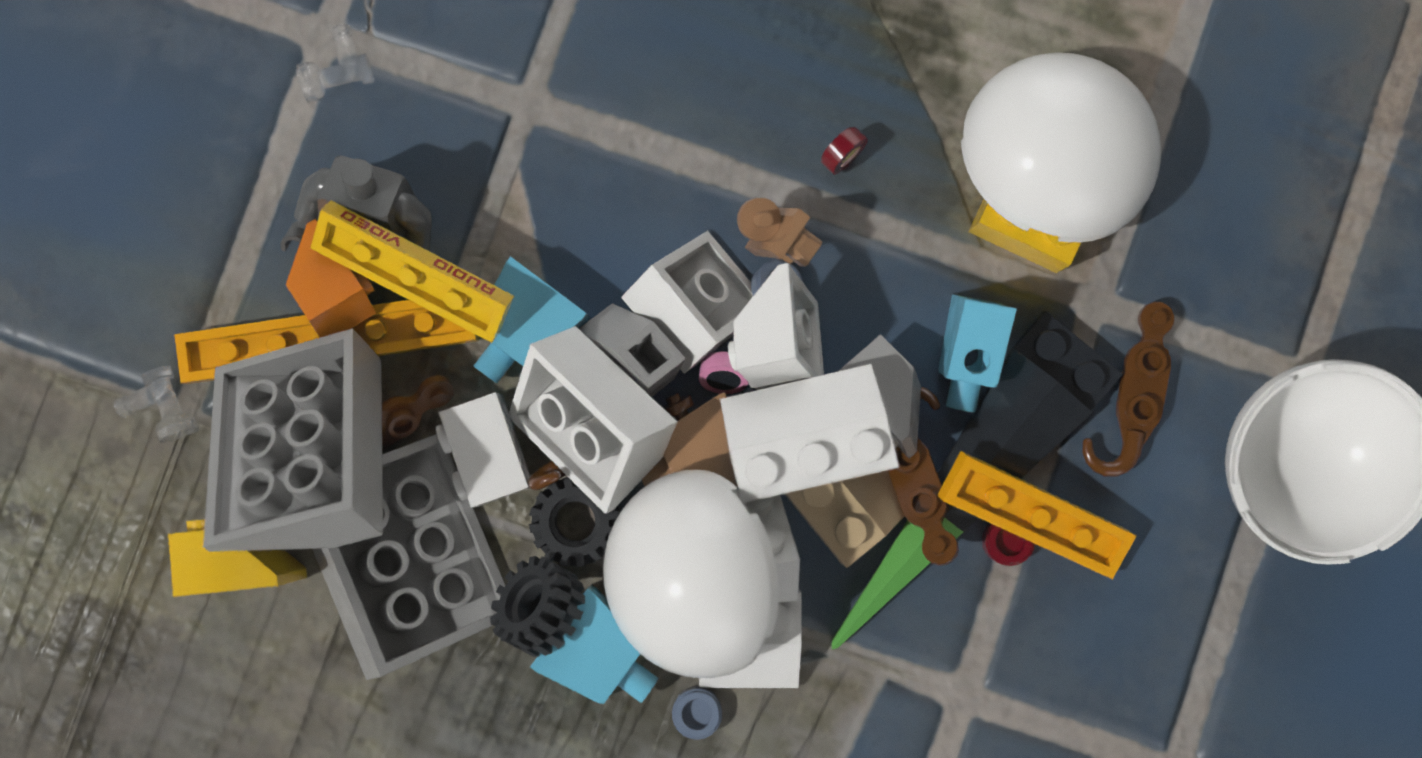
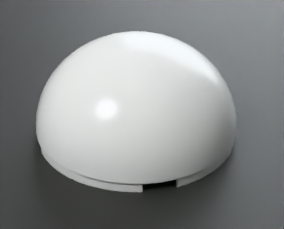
M1048 53L1031 56L1001 70L983 86L972 101L966 114L963 139L961 140L962 154L967 172L986 202L997 213L1025 231H1028L1031 227L1040 232L1058 236V241L1087 242L1101 239L1115 233L1135 218L1149 199L1158 177L1161 161V142L1156 118L1141 91L1117 69L1094 58L1074 53Z
M1336 359L1310 362L1293 367L1270 379L1244 404L1234 421L1226 445V479L1232 500L1239 514L1251 530L1272 548L1306 562L1318 564L1350 563L1351 559L1367 555L1378 549L1384 551L1411 531L1422 518V398L1409 385L1390 372L1373 365L1351 360Z
M682 470L662 476L635 494L622 509L608 537L603 565L607 601L619 629L628 642L646 659L662 669L692 678L726 676L752 664L757 659L755 655L764 638L771 637L778 607V578L775 559L768 535L758 514L750 515L740 499L734 494L738 490L735 485L724 477L706 470Z

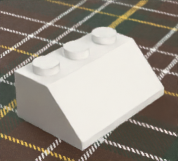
M576 326L530 344L508 417L605 514L613 511L661 460L677 424V421Z
M871 364L720 399L729 451L742 503L899 467L886 411Z

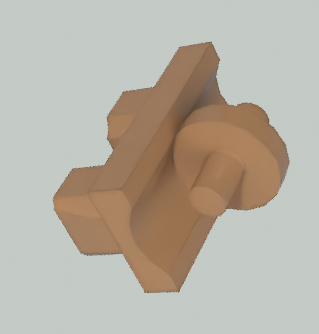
M753 198L746 201L740 207L737 214V224L740 232L750 239L744 248L755 256L784 260L789 264L794 261L799 266L806 267L822 245L820 239L804 228L811 217L799 208H778L773 201L767 198Z

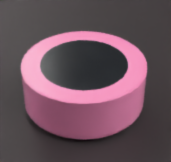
M727 351L711 353L701 360L699 382L705 389L718 394L724 392L725 394H734L747 387L748 381L738 371L733 370Z

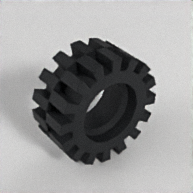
M569 477L552 483L535 498L537 500L535 505L531 507L529 516H532L531 524H529L530 533H533L536 541H533L537 549L541 548L546 558L551 561L555 560L562 566L581 567L596 562L605 555L609 534L620 514L619 504L613 511L605 514ZM572 501L588 505L595 516V527L592 533L583 540L576 541L566 538L557 526V516L560 509Z
M537 556L529 557V563L521 561L517 564V573L510 570L505 576L509 581L505 587L499 585L496 593L501 595L499 600L492 601L491 609L497 613L490 616V623L495 626L493 632L500 640L527 654L539 657L540 653L545 656L552 654V645L560 649L565 644L562 637L565 633L570 636L573 635L576 628L571 626L574 619L581 620L583 611L577 609V606L585 604V595L580 593L584 586L581 581L577 580L578 577L546 557L541 556L540 559Z

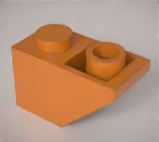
M314 219L306 224L286 286L321 338L349 330L376 314L374 307L367 295L375 290L368 278L310 249L317 226V220Z

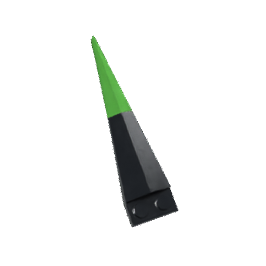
M1043 311L1010 350L1003 362L997 387H988L976 407V411L973 412L937 473L941 484L943 485L960 451L1021 479L1093 413L1092 410L1123 373L1047 311ZM948 504L947 514L943 519V527L955 538H958L978 517ZM907 520L832 639V649L839 648L930 563L922 552L924 539L922 528L916 527Z

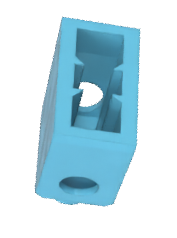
M510 256L494 285L514 295L500 333L474 364V367L498 384L514 361L524 366L530 344L574 326L579 329L590 320V317L586 312Z
M952 294L939 363V372L945 378L951 379L946 402L947 407L975 412L981 385L997 387L1016 308L997 302ZM977 349L978 358L976 362L970 366H965L964 359L970 351Z
M591 584L583 593L585 595V604L577 606V609L583 611L581 620L574 619L571 626L576 628L573 635L570 636L565 633L562 636L565 644L560 649L552 645V654L547 656L540 653V656L534 660L530 668L599 704H604L617 686L642 703L659 678L635 661L640 653L628 642L619 629L611 613L607 598Z

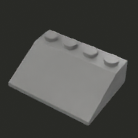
M352 328L215 367L203 547L209 552L335 548L383 535L381 359Z
M437 434L382 455L383 535L335 548H312L366 680L382 677L493 626L490 623V616L497 612L491 609L492 601L499 600L501 595L496 593L499 585L505 587L474 509L470 507L468 499L461 501L456 492L452 473L456 472L457 469L451 454H445Z

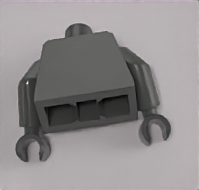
M340 155L335 157L331 168H321L308 176L303 182L294 217L298 221L291 224L281 241L283 252H286L292 240L301 242L306 224L314 219L318 222L321 209L332 200L430 252L432 216L429 209L417 199L407 179L401 174L371 165L363 159H352Z

